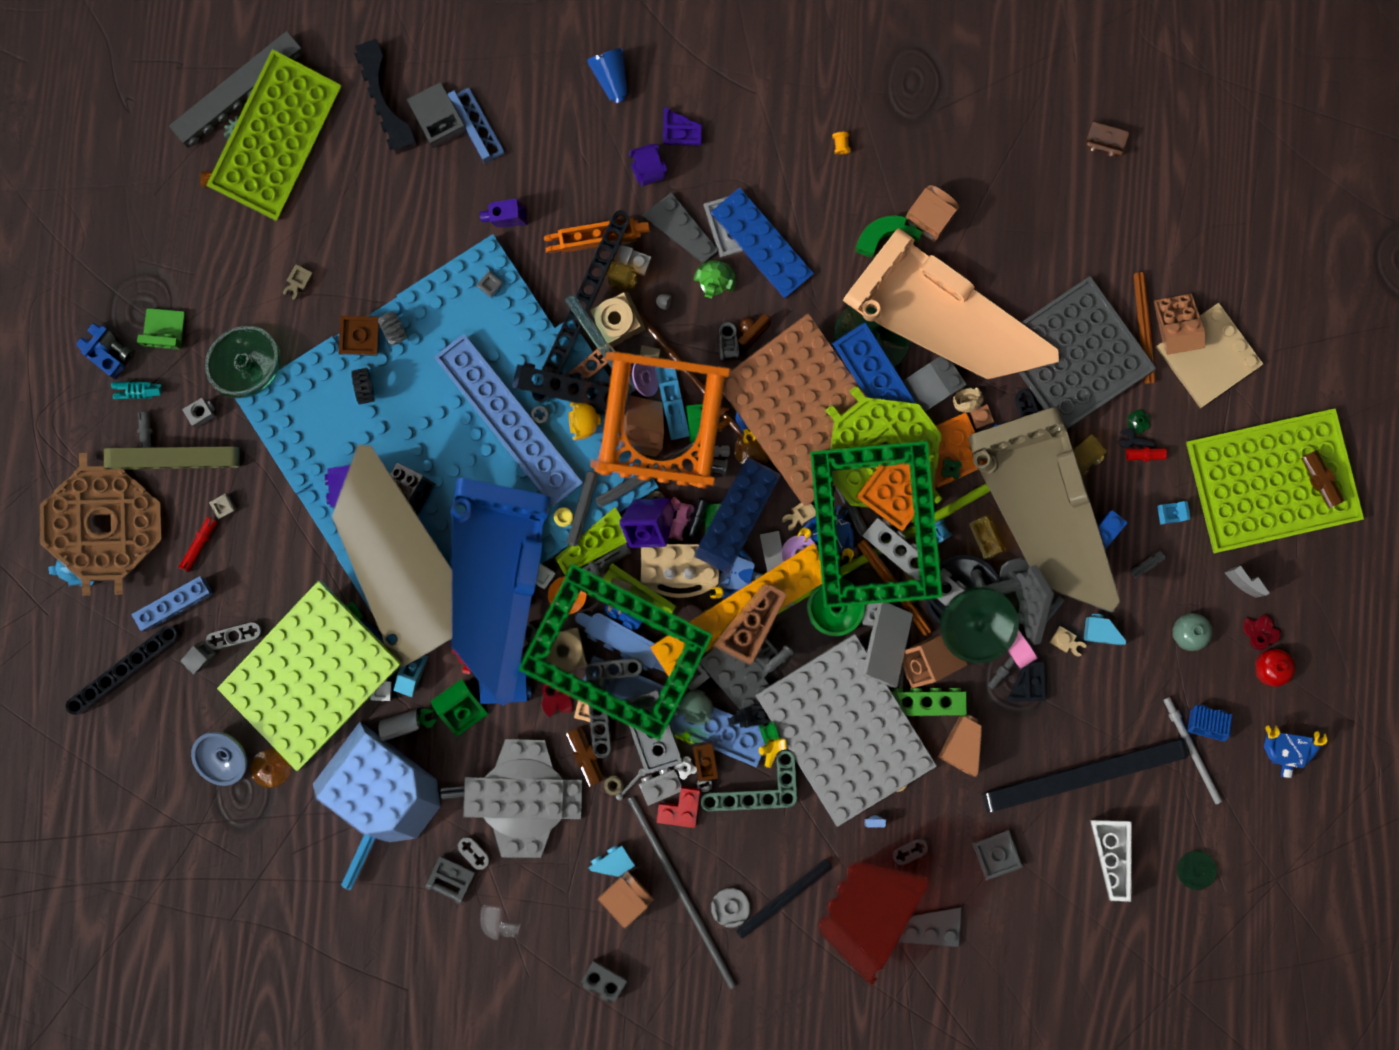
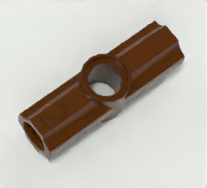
M1315 450L1303 456L1301 460L1310 474V482L1313 488L1319 491L1328 509L1345 501L1335 484L1336 479L1333 472L1325 466L1318 451Z
M582 727L567 732V737L574 750V757L579 768L582 769L588 785L592 786L605 780L597 763L598 759L594 754L591 744L589 745Z

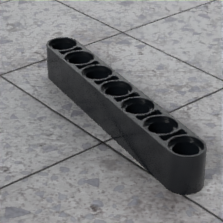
M165 626L72 696L66 702V711L72 715L86 713L175 645L181 638L180 630L173 626ZM169 630L174 632V637L171 640H168L166 636ZM156 641L159 647L157 651L153 652L151 645ZM139 653L143 656L140 664L135 659ZM125 665L127 673L122 676L120 668ZM109 677L112 683L111 686L107 688L104 682L105 679ZM92 689L96 692L94 699L89 697V692ZM76 701L80 703V709L77 712L73 708Z

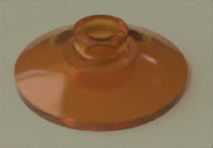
M274 749L264 750L257 754L251 765L253 779L257 784L265 788H275L282 785L290 773V764ZM268 765L272 766L270 773L266 771Z

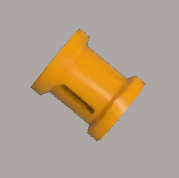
M849 132L834 133L832 137L835 139V154L850 153L851 148H849L848 144Z

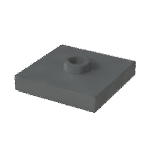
M1009 830L972 843L985 880L1022 868Z

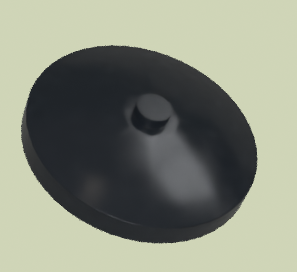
M956 555L941 561L939 569L944 568L951 574V580L955 583L958 580L966 586L965 591L967 594L953 611L937 598L925 599L932 617L943 627L957 632L975 631L987 625L997 614L1001 605L1002 595L991 598L982 596L970 573L975 569L981 570L982 579L986 585L1000 582L995 570L984 560L971 555ZM949 583L941 585V591L945 594L949 593L952 589Z

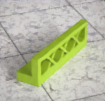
M614 564L610 565L608 572L603 578L604 580L611 583L614 578L631 583L629 593L671 614L676 609L674 604Z

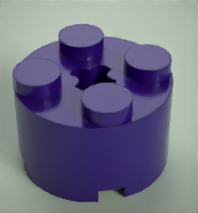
M651 143L629 151V157L634 159L631 166L638 183L641 182V187L664 180V172H667L664 161H660V150L657 144Z

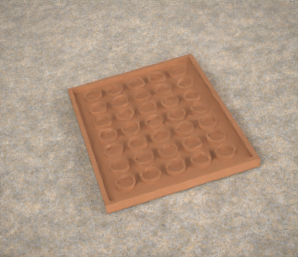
M806 314L729 371V377L725 376L723 393L801 503L807 506L814 501L810 452L830 450L834 423L825 409L830 405L834 406L841 416L858 402L849 390L855 386L859 389L860 387L810 315Z

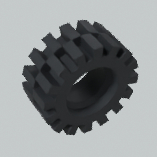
M368 368L352 370V384L358 404L374 402L373 384Z

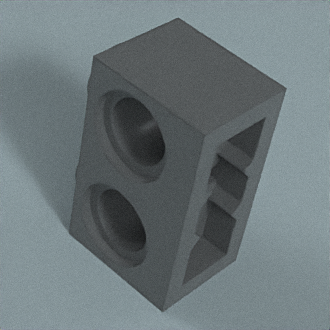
M593 960L581 983L584 984L583 987L588 991L593 992L595 990L600 993V997L603 1000L615 1002L627 979L598 961ZM596 972L600 975V980L592 982L589 975ZM613 982L617 985V990L609 992L606 985Z

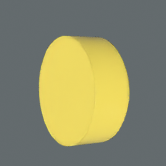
M559 508L554 513V521L560 527H567L573 522V513L568 508Z

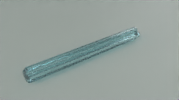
M575 295L567 297L565 299L566 303L605 358L606 352H613ZM606 360L610 367L613 368V361ZM629 376L627 391L631 393L636 390V387Z

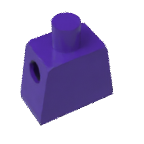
M518 199L489 203V210L480 211V219L482 223L490 222L498 228L527 225L526 207Z

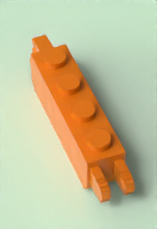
M626 218L616 220V223L620 225L626 222ZM629 218L630 224L621 243L637 241L636 238H640V234L650 232L649 223H638V220ZM610 221L558 230V233L545 235L544 241H560V245L548 246L546 252L562 251V253L596 248L599 246ZM610 234L608 240L615 242L618 240V235Z

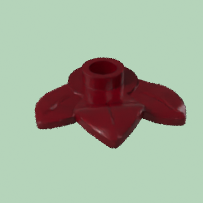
M1268 614L1262 615L1257 621L1245 618L1243 622L1244 633L1250 638V644L1256 650H1264L1269 644L1276 643L1280 638L1281 631L1273 628V621ZM1257 638H1261L1263 643H1260Z
M545 683L542 688L544 698L541 703L544 713L548 717H551L556 709L563 713H571V696L556 688L555 693L550 694L548 689L552 686Z

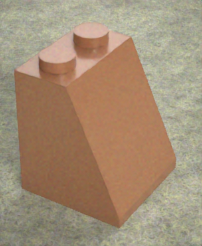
M953 630L937 634L906 648L902 667L911 688L936 682L967 666Z
M970 715L959 716L937 757L968 775L976 777L979 767L981 725L977 724L979 720Z

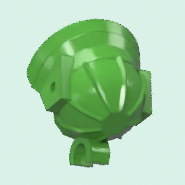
M711 260L704 264L701 263L694 276V281L700 282V287L705 292V297L712 299L713 295L721 294L725 290L733 292L736 277L734 271L727 263Z

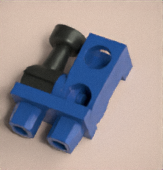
M92 323L88 328V332L93 335L92 339L88 341L82 337L76 345L81 350L80 353L111 378L116 379L126 366L109 353L113 349L120 353V359L127 362L132 358L135 350L130 346L124 347L118 341V337L104 326Z

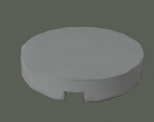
M726 888L714 896L711 903V912L714 919L722 926L736 927L747 919L750 912V904L747 896L742 891L735 888Z

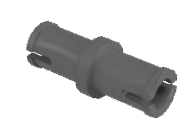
M150 412L138 413L139 429L137 434L139 435L140 448H152L151 434H153V429H151Z

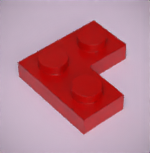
M681 786L679 805L659 802L657 823L695 828L700 789Z

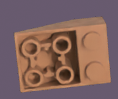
M1192 294L1154 300L1162 342L1167 355L1205 348V330Z

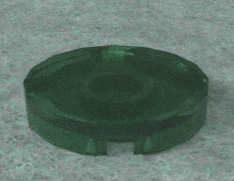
M1188 852L1180 858L1177 864L1178 878L1189 889L1202 890L1207 888L1216 878V865L1212 858L1203 852Z

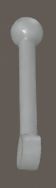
M640 769L638 775L621 793L616 795L617 800H622L623 795L641 776H645L644 769Z

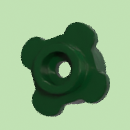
M945 459L941 475L958 479L962 463Z

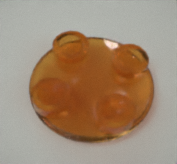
M749 436L747 438L748 444H746L740 437L737 438L734 445V453L742 465L747 457L762 465L768 462L769 456L756 439L753 442L752 437Z

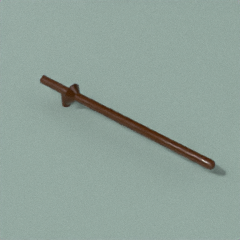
M639 313L648 333L673 361L684 362L645 316ZM682 370L704 396L706 386L693 372ZM721 405L719 420L722 418L724 420L718 424L717 430L721 432L730 426L742 439L744 433L740 431L737 422L729 414L732 408H724Z

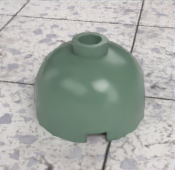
M1187 613L1176 620L1172 629L1174 640H1176L1181 649L1187 651H1198L1205 648L1213 636L1209 620L1197 613Z
M701 690L686 692L683 694L674 714L678 718L679 715L684 716V721L705 725L707 721L710 724L713 704Z

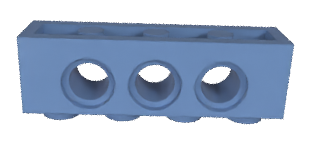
M199 576L136 611L132 616L140 631L148 632L209 598L214 593L206 578Z

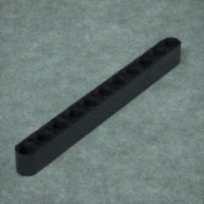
M618 210L613 214L543 367L554 369L553 373L560 375V372L563 371L627 232L630 220L628 213L623 210ZM620 216L626 218V222L622 225L616 223V219ZM616 234L618 235V240L610 242L608 236ZM608 251L610 257L605 260L600 258L601 252ZM595 268H600L603 272L601 276L595 277L592 275V271ZM590 285L595 289L592 294H586L584 288ZM579 303H584L587 306L582 312L576 310V306ZM571 320H576L579 324L577 328L570 329L568 323ZM562 338H569L570 344L563 347L560 345ZM553 356H562L561 363L554 364L552 362ZM555 378L551 381V387L553 389L554 386L557 384V380ZM532 392V397L537 403L544 404L550 399L549 396L538 399L536 398V393Z
M1184 738L992 790L981 795L986 813L1183 760L1189 758Z

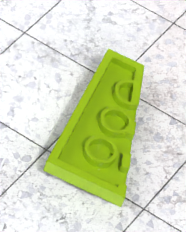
M616 507L580 536L578 546L569 545L555 557L564 575H567L572 564L582 567L589 563V561H593L627 543L619 524L621 516Z

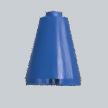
M622 48L607 51L602 55H596L587 59L589 67L609 100H614L615 103L626 100L625 96L628 95Z

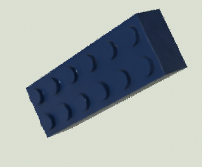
M747 457L702 538L694 557L729 574L781 474Z

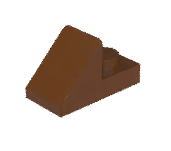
M712 740L692 744L699 782L718 779Z

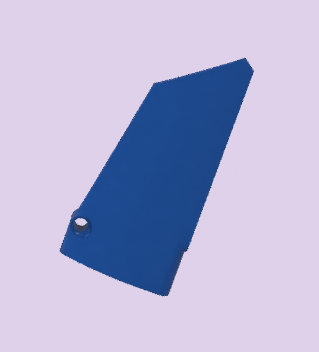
M458 478L451 507V648L492 696L504 706L514 700L531 596L535 590L542 550L541 537L543 525L548 517L551 497L471 479ZM456 506H464L465 512L459 513Z

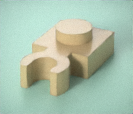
M800 503L792 508L793 515H785L782 521L791 520L793 522L788 526L789 530H793L798 522L804 526L816 516L815 508L811 503L807 506Z
M1061 626L1057 628L1049 642L1065 653L1071 649L1073 655L1077 657L1081 656L1076 651L1077 646L1086 648L1085 643L1074 641L1076 635Z

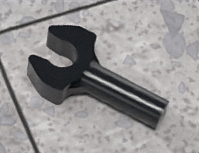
M1132 429L1120 431V434L1128 436V441H1117L1122 448L1127 449L1130 445L1135 444L1153 449L1154 441L1135 437Z

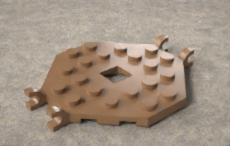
M79 453V467L40 504V544L82 581V596H90V581L113 580L115 595H123L122 580L161 542L160 502L155 497L153 498L146 489L125 473L123 469L109 470L104 469V466H87V453ZM91 515H111V532L92 533Z

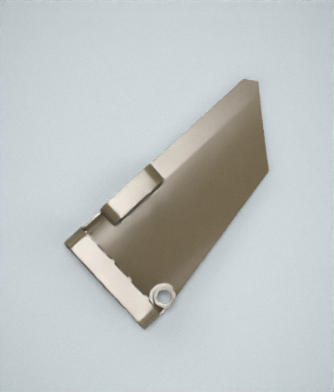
M1046 409L970 435L968 440L974 457L973 462L988 485L1029 567L1037 565L1051 590L1114 612L1120 603V599L1074 450H1072L1059 409ZM983 459H988L985 465H980Z
M358 444L332 518L381 631L383 642L390 652L402 663L400 667H404L451 639L452 568L425 530L372 446ZM389 634H396L398 640L395 643H390L387 640V636Z

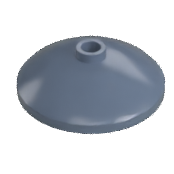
M208 732L201 735L193 744L191 751L193 765L197 772L207 781L216 785L227 786L236 783L245 774L247 757L242 746L233 737L222 732Z

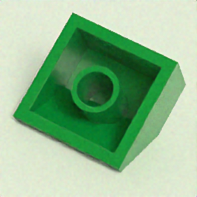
M463 679L430 701L438 716L456 737L488 715Z

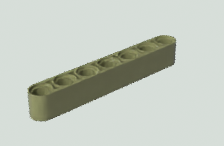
M239 447L104 449V469L109 470L240 467Z

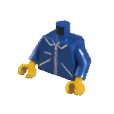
M838 506L835 515L839 554L841 555V560H843L844 556H848L850 558L849 562H851L855 546L854 530L850 527L851 523L844 520L848 510ZM816 516L809 520L797 534V537L801 534L806 537L804 542L811 539L818 544Z

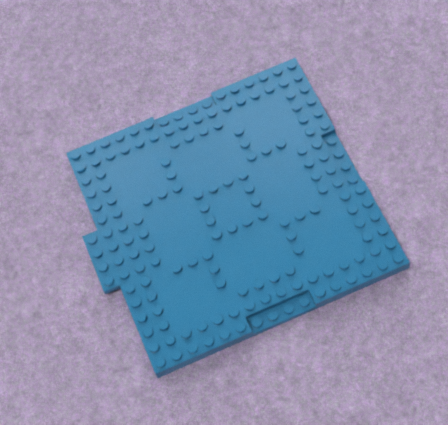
M493 234L402 291L395 299L368 315L369 317L380 318L387 312H395L407 335L406 339L401 343L393 346L390 345L379 326L378 356L339 355L338 334L334 338L330 337L235 398L371 612L372 610L333 521L332 515L335 509H332L330 504L327 505L326 493H329V487L325 484V474H328L327 469L351 465L358 444L372 446L389 474H391L396 463H399L436 483L417 517L451 568V507L458 478L542 494L435 360V355L462 334L466 335L530 417L532 410L537 406L547 409L549 414L548 421L544 424L536 425L583 484L587 472L595 471L594 468L590 467L591 459H597L601 449L606 411L595 408L596 414H600L601 423L597 425V430L593 436L584 440H573L572 437H575V433L570 432L569 411H573V406L569 407L571 402L550 397L548 402L540 404L534 400L532 392L512 387L517 364L524 365V362L535 364L536 369L542 370L563 323L556 328L553 327ZM488 271L504 284L492 298L476 286ZM572 320L568 323L570 329L577 328ZM581 333L562 372H571L593 353ZM567 337L560 340V345L563 347L570 344V339ZM555 355L552 358L554 364H559L562 361V356ZM589 361L586 364V368L589 371H594L597 368V364L594 361ZM368 368L372 379L375 401L359 405L353 389L351 372L352 370ZM603 368L589 382L596 384L597 381H601L609 385L611 379ZM575 373L572 375V378L578 379L582 375ZM535 374L532 377V381L534 384L536 383L539 377L538 374ZM589 388L587 390V396L589 398L593 396L592 388ZM536 393V398L543 399L545 395ZM541 410L535 414V418L538 417L539 420H543V416L545 417V413H542ZM622 452L619 456V461L622 463L627 462L631 458V452ZM636 458L629 466H632L634 463L640 465L641 460ZM594 472L598 474V478L581 535L614 507L617 508L620 514L627 510L633 499H644L648 494L659 489L654 479H650V481L643 483L605 506L599 507L595 500L598 496L630 478L619 477V473L612 472V475ZM583 484L556 506H549L548 517L543 525L541 537L542 550L539 563H545L569 546L567 539L572 523L567 527L558 526L554 521V513L557 509L565 507L571 510L574 519ZM456 506L459 513L465 512L464 506ZM389 634L387 636L391 643H395L398 640L396 634Z

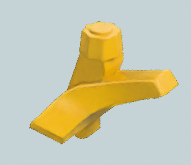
M773 739L759 748V754L766 755L765 766L767 768H771L775 756L780 750L787 749L786 739Z

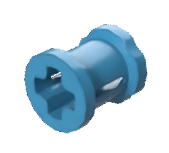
M944 518L935 523L938 544L953 535L945 526Z

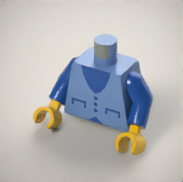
M743 549L729 574L721 571L718 587H711V589L716 591L715 596H710L712 599H726L763 575L753 572L755 564L752 563V558Z

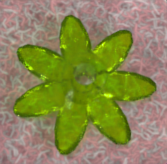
M684 731L682 736L674 733V737L681 739V741H686L688 744L697 743L689 739L691 736L689 732Z

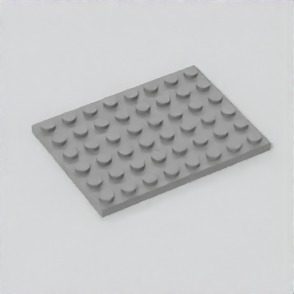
M855 634L755 694L770 720L774 722L780 736L786 739L788 749L794 755L796 762L837 827L937 767L887 685L862 675L867 653Z

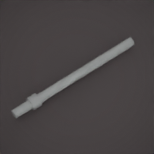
M1170 697L1163 699L1169 711L1168 715L1171 721H1174L1181 737L1184 738L1186 747L1215 804L1221 803L1222 799L1181 719L1180 711L1176 709Z

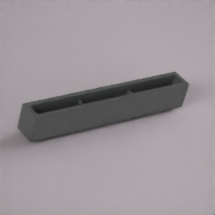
M287 31L169 125L187 148L197 144L200 137L212 132L215 125L219 122H224L231 112L239 110L243 106V103L249 98L272 49L296 62L302 58L304 54L302 49Z

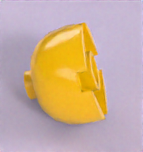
M571 402L569 407L573 406V411H569L570 432L575 433V437L572 438L573 440L588 439L593 436L597 430V425L601 423L600 414H596L595 408L587 403Z

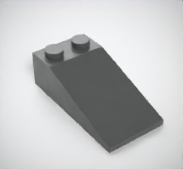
M942 356L902 381L916 404H919L925 413L966 386L965 381L953 363Z

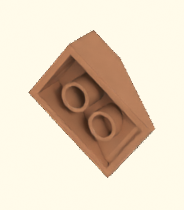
M630 396L626 416L624 415L623 421L626 437L630 445L639 454L656 457L662 450L663 402ZM621 440L619 448L625 446V443Z

